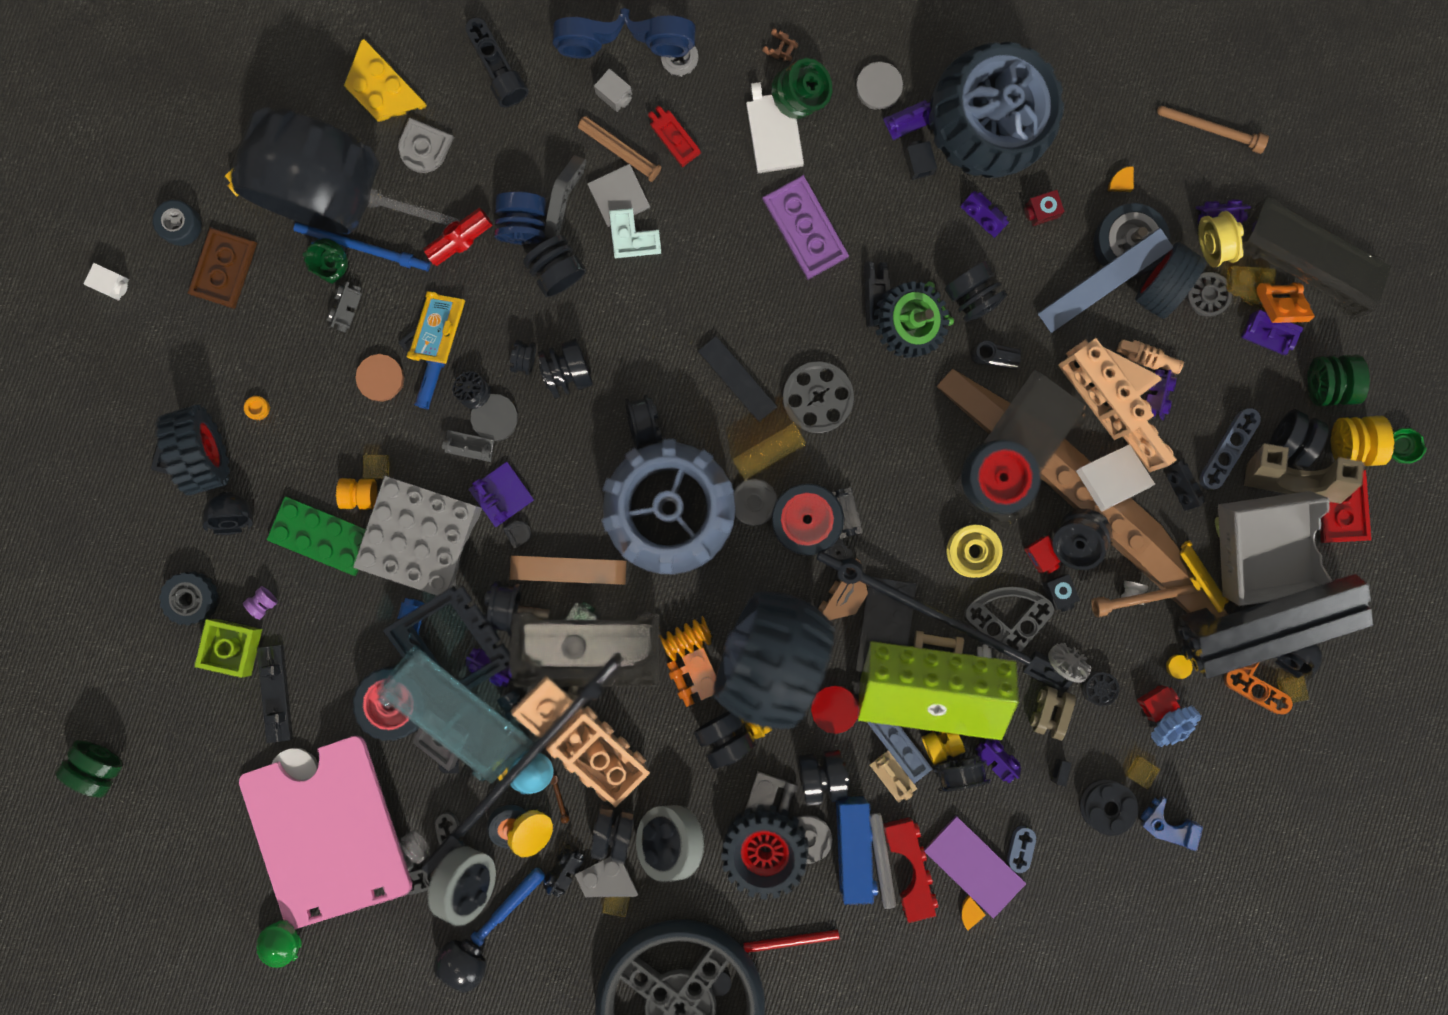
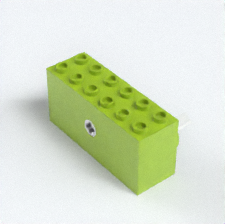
M871 642L860 679L858 721L1002 740L1018 703L1016 661L991 658V648H988L987 645L977 647V656Z

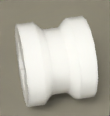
M1124 581L1125 592L1121 595V598L1147 592L1148 586Z

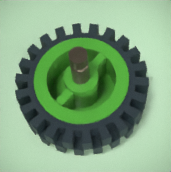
M909 282L888 290L889 292L885 293L882 296L883 299L877 303V306L880 308L875 310L874 315L879 316V318L874 320V326L879 325L880 329L876 330L877 336L883 335L884 338L880 342L882 345L888 343L886 349L888 351L895 350L894 355H903V358L922 356L936 350L938 344H942L945 340L942 336L948 333L944 326L949 325V320H944V316L949 315L948 310L943 311L942 306L946 305L944 300H937L941 296L938 292L931 293L934 288L931 286L924 288L925 283L920 282L916 284V282Z

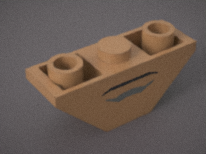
M836 580L829 590V593L832 595L827 602L822 601L818 610L829 620L856 614L868 595L866 584L860 581L855 584H847L841 580L840 582Z

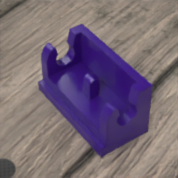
M1258 310L1250 314L1241 338L1282 355H1287L1289 350L1295 348L1303 327L1290 322L1272 323L1266 312Z

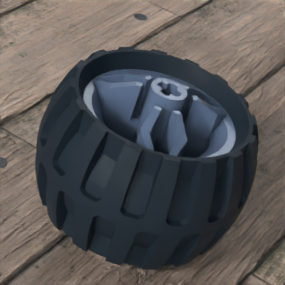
M991 42L979 45L963 53L946 68L931 97L930 107L932 110L929 114L930 129L934 132V142L937 148L942 150L949 163L953 166H959L963 169V172L973 176L982 174L985 178H997L1024 170L1045 153L1059 131V122L1063 117L1064 102L1061 101L1063 90L1060 81H1057L1053 73L1054 68L1049 62L1046 63L1038 56L1039 53L1032 48L1020 47V44L1014 42Z
M755 592L740 614L733 631L728 636L723 657L717 671L713 696L727 710L749 723L776 729L795 727L797 722L805 715L823 679L834 643V625L820 610L800 598L777 592Z

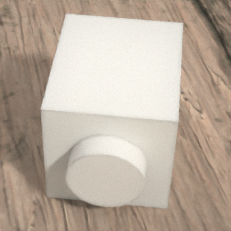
M93 263L84 285L120 300L121 296L127 291L129 279Z

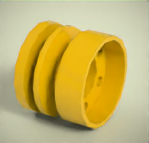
M1368 416L1362 419L1347 417L1339 418L1334 423L1331 433V450L1335 461L1338 458H1345L1364 462L1365 466L1386 465L1390 461L1394 448V436L1391 424L1384 416Z

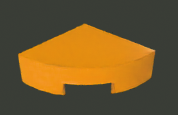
M1134 167L1120 170L1110 181L1108 191L1131 192L1134 183Z
M968 895L963 901L961 910L962 922L967 930L971 929L986 916Z

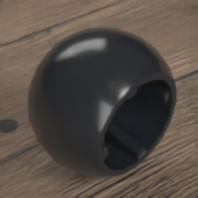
M464 939L463 942L451 940L438 951L434 959L433 972L451 988L466 993L475 989L483 980L486 973L487 960L481 954L482 948L468 939Z

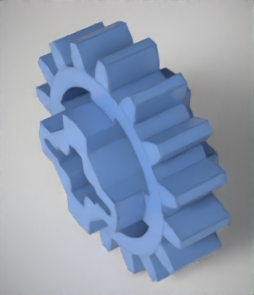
M1192 706L1168 712L1157 723L1158 727L1154 728L1155 731L1151 733V738L1160 747L1184 741L1196 729L1195 726L1201 720V715Z

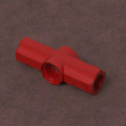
M479 207L462 221L450 223L443 230L440 237L423 248L424 253L433 265L438 266L454 253H461L467 250L473 244L474 239L493 226L487 214Z

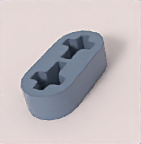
M1020 826L1014 830L1007 855L1009 867L1017 873H1023L1029 869L1036 844L1035 833L1026 826ZM1026 832L1030 839L1025 840L1023 847H1021L1022 840L1019 839V835H1024ZM1020 851H1022L1021 858L1024 860V863H1020L1017 867L1013 859H1018Z

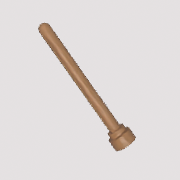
M1160 106L1157 109V113L1160 116L1248 144L1251 151L1260 154L1264 151L1269 139L1268 135L1262 133L1249 135L1165 106Z
M1190 584L1112 600L1105 597H1097L1092 599L1091 607L1094 615L1101 617L1108 615L1112 609L1199 593L1203 588L1201 587V590L1197 591L1195 586Z

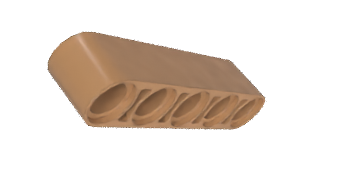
M511 556L509 579L626 585L627 561Z

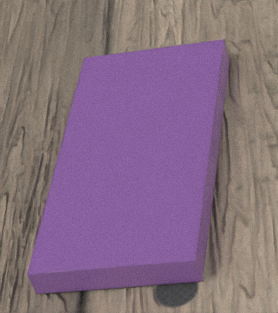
M804 175L762 198L807 280L849 257Z
M956 815L924 848L925 853L993 919L1026 885Z

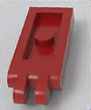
M657 106L655 110L659 114L658 118L652 111L648 113L649 118L652 120L650 126L681 167H684L700 155L701 151L669 110L664 112L660 106Z

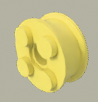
M1223 211L1218 217L1214 218L1204 216L1199 223L1200 247L1205 260L1214 268L1219 267L1224 261L1234 263L1243 257L1241 238L1244 233L1243 226L1240 222L1237 223L1234 216L1228 211Z
M970 525L960 528L950 537L947 544V558L951 567L957 573L966 577L989 575L998 567L1002 559L1003 550L999 537L994 531L982 525ZM973 544L977 545L980 549V554L977 558H973L969 554V548Z

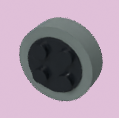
M678 805L659 806L649 810L641 819L636 835L637 854L645 872L653 879L665 882L685 879L696 871L702 859L704 842L700 824L694 814L687 808Z
M466 846L457 848L449 853L438 868L431 872V877L433 878L429 887L428 902L432 913L454 925H464L476 918L486 906L494 888L496 869L492 858Z

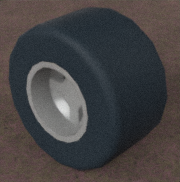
M180 200L163 202L156 208L153 214L152 223L154 230L161 238L173 245L184 246L191 244L198 238L201 232L202 221L200 215L194 208Z

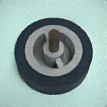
M1130 203L1117 207L1100 222L1096 229L1094 251L1098 261L1104 267L1158 228H1161L1170 242L1167 223L1156 210L1144 204ZM1166 254L1131 278L1142 276L1151 271L1162 262Z

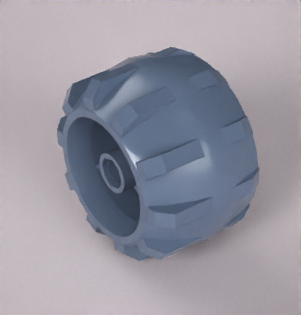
M663 439L662 443L651 444L639 450L634 448L625 455L627 458L616 468L611 478H607L603 488L605 494L603 502L604 519L602 521L605 531L608 533L614 546L631 563L654 573L679 574L703 566L723 548L734 525L735 497L731 482L726 473L713 459V456L704 449L701 451L691 445L678 443L676 440ZM661 471H678L672 491H665L657 495L653 508L631 511L633 496L639 485L646 478ZM684 474L692 477L701 486L707 499L706 519L696 535L681 519L684 506L677 493ZM669 501L676 505V511L671 515L665 514L662 509L663 505ZM656 514L660 520L667 523L678 521L690 535L691 539L673 546L652 543L641 535L634 524L633 518Z

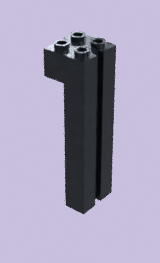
M1353 574L1216 618L1207 608L1179 616L1181 626L1178 627V631L1184 642V646H1182L1183 655L1186 660L1190 659L1197 672L1200 671L1206 679L1373 626L1371 608L1368 607L1367 603L1370 601L1369 585L1359 576Z

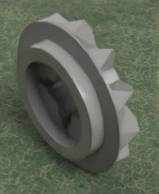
M694 46L684 56L685 64L680 61L675 62L676 57L661 56L664 69L669 71L671 75L683 76L687 73L690 74L698 62L696 47Z

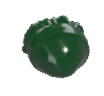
M320 238L313 241L302 254L307 270L332 284L339 280L348 268V259L344 249L331 239Z

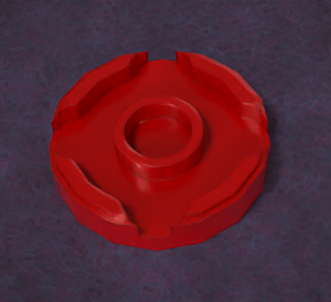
M835 685L826 687L818 692L812 701L811 712L813 720L819 728L828 733L838 734L845 732L858 719V700L845 687Z

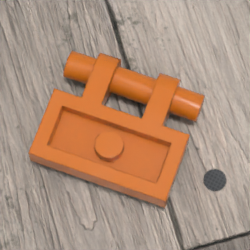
M704 647L682 657L685 664L683 667L679 668L676 661L667 663L670 670L668 674L671 680L674 679L679 690L677 694L680 699H683L686 707L694 704L691 696L693 693L698 692L701 700L712 696L714 693V683L717 676ZM688 672L694 683L690 687H687L682 676Z

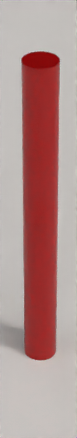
M837 929L743 943L744 950L748 953L838 940L839 932Z

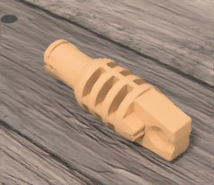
M1122 340L1119 342L1116 352L1127 356V359L1134 363L1150 367L1153 370L1161 368L1169 371L1170 369L1177 375L1181 372L1184 364L1182 360L1165 355L1163 350L1136 340L1133 342Z

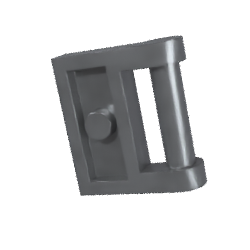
M757 771L746 809L751 807L753 812H756L757 805H764V810L769 811L770 805H773L777 789L781 787L785 790L778 813H781L783 809L788 811L793 793L797 792L799 785Z

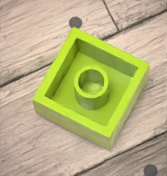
M207 619L195 667L241 678L251 676L262 629L220 619Z

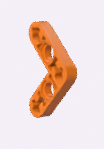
M1260 662L1225 673L1224 682L1228 688L1275 714H1286L1292 709V700L1287 694L1253 676ZM1239 673L1240 680L1248 682L1251 679L1252 681L1247 687L1240 683L1233 685V679L1230 678L1231 675ZM1256 684L1264 688V695L1261 698H1255L1252 695V687ZM1271 691L1273 692L1272 698L1284 699L1285 708L1276 709L1277 704L1271 700H1268L1267 704L1264 703L1269 698Z

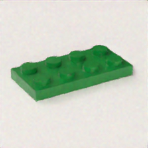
M284 497L267 541L357 576L359 569L353 567L366 529L292 498Z

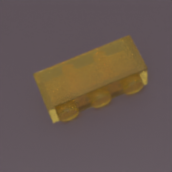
M795 423L735 457L732 459V462L742 479L746 481L802 448L806 442Z

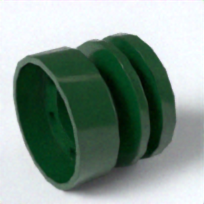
M1359 354L1343 355L1338 358L1335 356H1319L1313 359L1308 371V391L1312 402L1316 406H1334L1338 403L1354 405L1361 404L1366 399L1369 392L1370 375L1367 362L1363 356Z

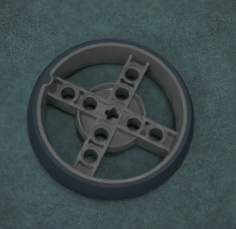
M678 919L647 926L636 932L619 946L602 972L597 988L595 1009L596 1015H615L614 997L618 982L621 979L645 997V1015H716V998L711 986L728 962L735 968L742 980L746 994V1015H765V997L759 973L747 952L737 941L712 925L699 921ZM670 941H690L708 947L691 970L674 969L664 974H660L638 957L645 950ZM707 962H712L716 968L712 971H706L703 965ZM643 972L647 975L648 979L639 981L635 975ZM692 982H697L701 985V988L693 991L688 985ZM658 987H663L667 990V994L659 996L654 990ZM681 1002L685 1003L684 1009L682 1007L680 1010L676 1009V1003L679 1005Z

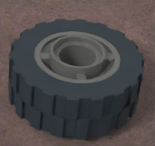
M185 572L172 576L173 578L168 579L161 588L162 592L159 595V599L161 601L160 607L163 609L164 615L169 617L170 621L177 622L179 625H192L207 620L215 612L214 609L218 605L217 598L219 596L216 591V585L212 583L210 578L205 577L202 573ZM187 593H190L193 597L191 604L186 601Z

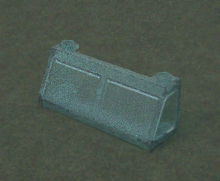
M415 645L376 690L377 695H379L377 700L388 709L390 706H393L471 767L474 770L472 774L481 782H484L485 779L490 783L496 780L533 742L522 730L506 720Z

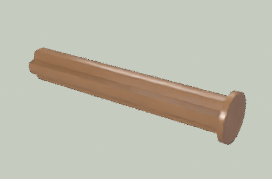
M584 116L578 124L580 130L649 177L650 182L657 177L661 170L660 165L656 166L588 117Z

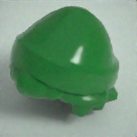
M280 920L267 926L260 933L256 946L257 954L264 964L274 968L283 967L298 958L297 953L302 946V942L294 927L287 920Z

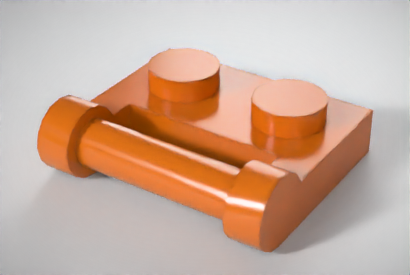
M1260 283L1257 286V295L1272 323L1310 322L1315 317L1303 294L1304 287L1302 283H1291L1290 285ZM1289 294L1291 298H1273L1272 295Z

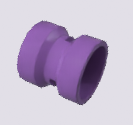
M261 586L255 591L253 597H249L243 602V605L253 617L260 620L266 614V610L273 608L278 601L268 589Z

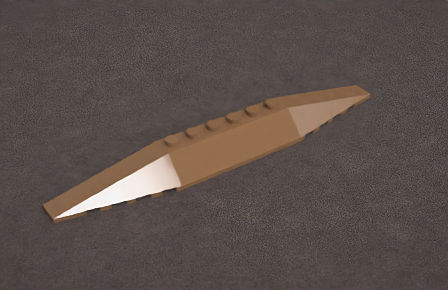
M954 369L936 386L996 441H1013L1027 448L1039 465L1040 481L1046 482L1074 509L1089 508L1098 511L1106 517L1112 527L1113 537L1111 545L1161 590L1193 584L1190 578H1195V576L1181 557L1179 548L1161 524L1132 498H1128L1101 512L1076 472L1079 468L1091 462L1056 430ZM1204 590L1199 593L1171 598L1187 613L1207 608L1216 618L1228 615L1225 609L1218 613Z

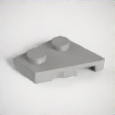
M611 856L575 875L585 897H636L639 895L625 864L612 862Z

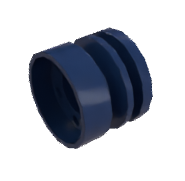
M526 192L498 194L495 199V213L504 218L495 221V226L498 229L495 230L494 237L499 241L518 245L543 242L545 240V233L542 230H544L545 224L537 219L545 216V198Z

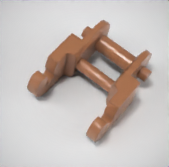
M773 29L772 35L781 39L782 42L776 50L772 48L768 50V47L764 46L763 51L778 60L781 57L784 61H791L792 57L790 54L793 48L798 47V44L795 40H790L789 35L781 31L777 33V30ZM784 43L789 45L786 53L781 51Z

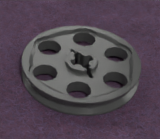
M811 362L800 366L790 375L783 391V405L790 420L799 428L812 433H824L840 426L850 414L854 402L853 387L847 375L835 365L826 362ZM828 369L833 373V379L830 382L821 380L820 372L822 370ZM800 373L808 374L810 377L809 384L805 386L800 385L797 382V376ZM843 387L847 390L848 397L845 400H839L835 397V390L837 388ZM826 389H829L822 397V400L824 402L820 403L819 401L813 402L810 406H807L810 402H812V399L814 398V392L820 394L821 392L823 393ZM791 395L801 397L802 403L799 407L789 405L788 399ZM830 409L837 410L840 414L839 420L830 422L826 417L827 411ZM806 413H813L816 416L817 420L814 425L808 426L804 423L803 416Z

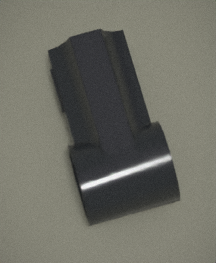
M983 341L972 348L971 358L978 365L988 364L1017 370L1021 360V350L996 345L991 341ZM980 347L988 351L987 358H983L980 355Z

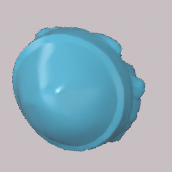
M522 751L520 756L511 758L508 772L527 751ZM539 753L510 784L511 787L521 794L540 792L552 780V762L547 756Z

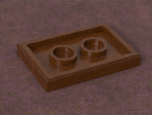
M210 227L188 294L235 309L257 243Z

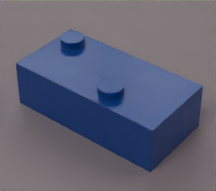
M864 796L848 797V800L836 802L840 895L844 904L874 903L873 896L878 894L877 881L873 880L871 842L873 841L872 827H870L869 803Z

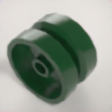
M804 58L782 69L774 77L772 83V97L775 105L782 114L793 119L806 117L824 108L832 96V81L829 72L815 59Z
M77 740L73 742L66 754L69 759L61 762L55 775L64 785L79 793L92 797H104L113 783L110 778L117 777L124 763L116 754L100 745Z

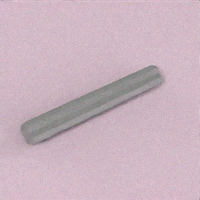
M871 813L870 827H872V842L882 903L885 909L896 907L882 815L880 813Z

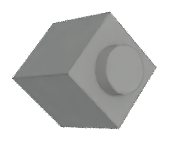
M610 69L594 85L596 95L615 111H618L621 107L625 108L632 99L631 86Z

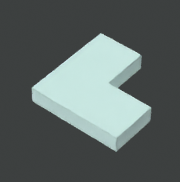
M633 208L609 211L614 258L661 254L659 230L635 232Z

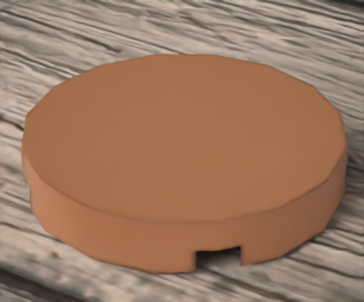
M376 354L369 356L357 368V387L364 396L371 400L379 402L391 400L403 387V369L396 360L388 355Z

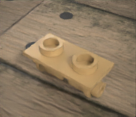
M886 751L870 764L871 768L898 803L903 799L908 800L913 796L912 792L917 787L889 751Z

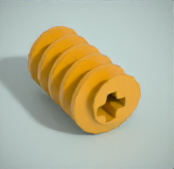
M701 616L702 624H699L695 619L693 620V628L685 623L684 632L676 627L674 636L670 631L666 632L667 639L659 635L667 655L673 661L676 660L677 652L681 657H684L685 649L690 653L694 652V645L702 649V641L708 646L711 645L712 636L703 616Z

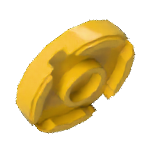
M537 810L524 813L513 823L514 828L512 832L509 831L508 845L520 857H529L537 854L550 840L553 832L551 819L545 813Z

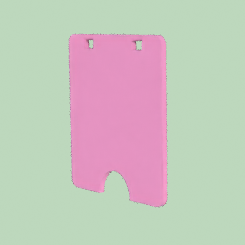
M353 736L318 748L319 766L316 773L309 780L294 779L286 773L280 762L245 773L239 779V786L283 920H287L294 929L404 896L412 889V881L365 740L360 736ZM383 887L386 894L375 897L374 889ZM319 907L321 914L311 917L310 909Z

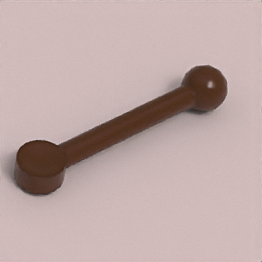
M553 775L550 784L554 787L561 812L560 821L566 824L570 818L565 812L557 782L559 778L557 775Z

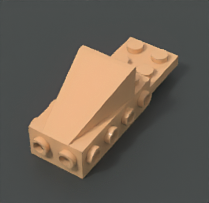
M1096 338L1089 343L1085 339L1066 353L1068 358L1058 364V366L1112 438L1116 440L1123 437L1131 445L1149 472L1167 467L1176 461L1172 449L1163 443L1158 436L1157 429L1148 423V420L1154 414L1151 412L1149 403L1140 397L1162 379L1157 374L1103 347ZM1075 361L1080 365L1079 368L1075 367ZM1093 382L1094 387H1091L1089 384ZM1107 401L1108 406H1105L1103 403Z
M546 676L511 712L540 738L574 700ZM582 706L547 744L546 750L554 758L559 757L563 761V765L571 773L575 771L587 787L592 786L596 790V794L604 802L608 800L614 807H617L650 774L644 764L646 759L638 751L633 753L629 749L630 744L622 736L617 738L612 734L614 732L612 727L605 721L601 723L597 714L589 706L586 708Z

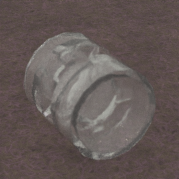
M413 830L401 838L399 845L408 871L414 867V862L419 864L431 856L426 841L417 831Z

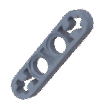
M1242 410L1234 418L1200 474L1199 482L1204 489L1214 490L1220 488L1260 424L1261 418L1256 410ZM1251 415L1250 420L1252 423L1246 424L1243 429L1237 428L1245 424L1246 419L1243 418L1244 416ZM1233 433L1241 436L1242 441L1239 446L1233 445L1230 441ZM1221 453H1226L1229 456V463L1226 466L1221 465L1218 461ZM1217 469L1222 470L1223 473L1220 471L1214 476L1216 483L1209 484L1210 479L1207 476L1213 475Z

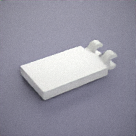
M760 82L752 83L751 95L753 101L747 102L746 106L757 173L803 166L797 119L789 118L782 114L775 105L772 95L762 96Z

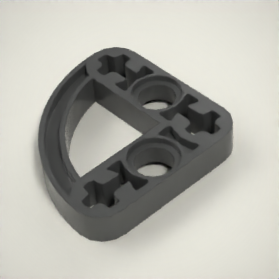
M1000 587L984 592L973 599L966 606L964 617L974 628L989 635L987 626L992 622L997 623L1000 628L999 633L991 637L1007 644V640L1013 641L1017 637V635L1013 634L1016 631L1018 635L1025 638L1023 642L1021 639H1017L1014 643L1016 650L1021 652L1054 613V607L1047 598L1035 591L1020 587ZM1008 596L1020 597L1032 602L1011 628H1008L984 605L992 600ZM1038 604H1046L1045 610L1047 613H1041L1036 618L1040 620L1039 623L1034 618L1028 616L1030 613L1032 615L1038 613ZM979 608V615L985 619L987 615L990 617L983 623L982 627L979 626L982 623L980 619H971V609ZM1025 620L1030 621L1033 625L1032 631L1028 634H1024L1020 628L1021 623Z

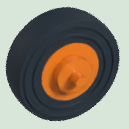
M504 805L497 808L490 815L487 823L488 835L492 842L499 847L510 848L508 845L509 831L512 832L514 828L513 823L516 819L526 813V811L517 805Z

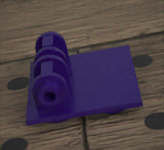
M508 462L482 480L478 479L469 488V491L495 527L534 501Z

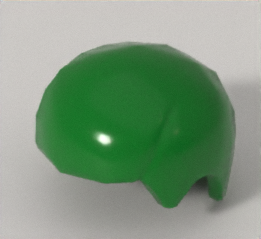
M1400 428L1393 431L1394 448L1391 458L1397 463L1411 464L1420 460L1427 450L1423 436L1412 428Z

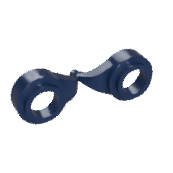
M621 9L618 19L613 22H601L581 17L558 19L553 24L552 43L558 49V52L564 56L579 59L590 58L602 48V44L615 40L624 23H626L632 36L636 40L644 42L654 54L673 58L688 54L689 50L695 46L696 27L692 21L678 16H658L640 22H633L630 20L629 10Z

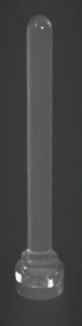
M371 188L370 201L367 207L373 208L380 205L445 225H449L454 221H462L458 218L383 197L376 189Z

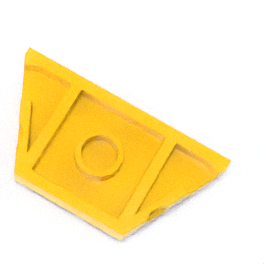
M363 39L344 84L346 89L378 122L389 119L391 116L406 114V111L412 109H424L426 104Z

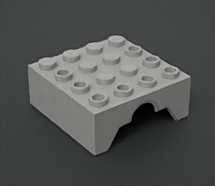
M385 476L353 568L434 595L442 593L453 585L456 587V575L459 569L460 556L473 527L480 517L482 508Z
M1306 491L1218 504L1223 597L1242 606L1269 602L1331 582L1332 579L1322 565V554L1318 551L1315 544V533L1317 530H1321V518L1329 511V498Z

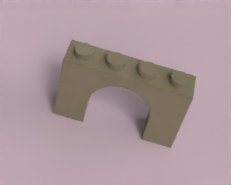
M1263 444L1247 463L1244 486L1286 494L1311 491L1328 497L1329 502L1341 504L1362 485L1364 462L1338 458L1330 467L1323 470H1297L1287 467L1289 448Z

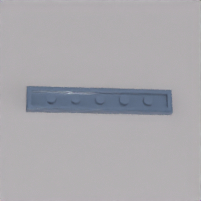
M1158 228L1037 314L1052 333L1174 247L1161 228Z

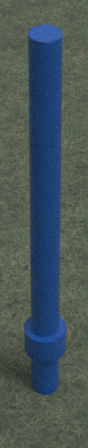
M298 222L294 225L295 232L319 239H331L339 245L398 262L403 267H415L425 271L430 269V262L414 258L412 254L406 252L401 254Z

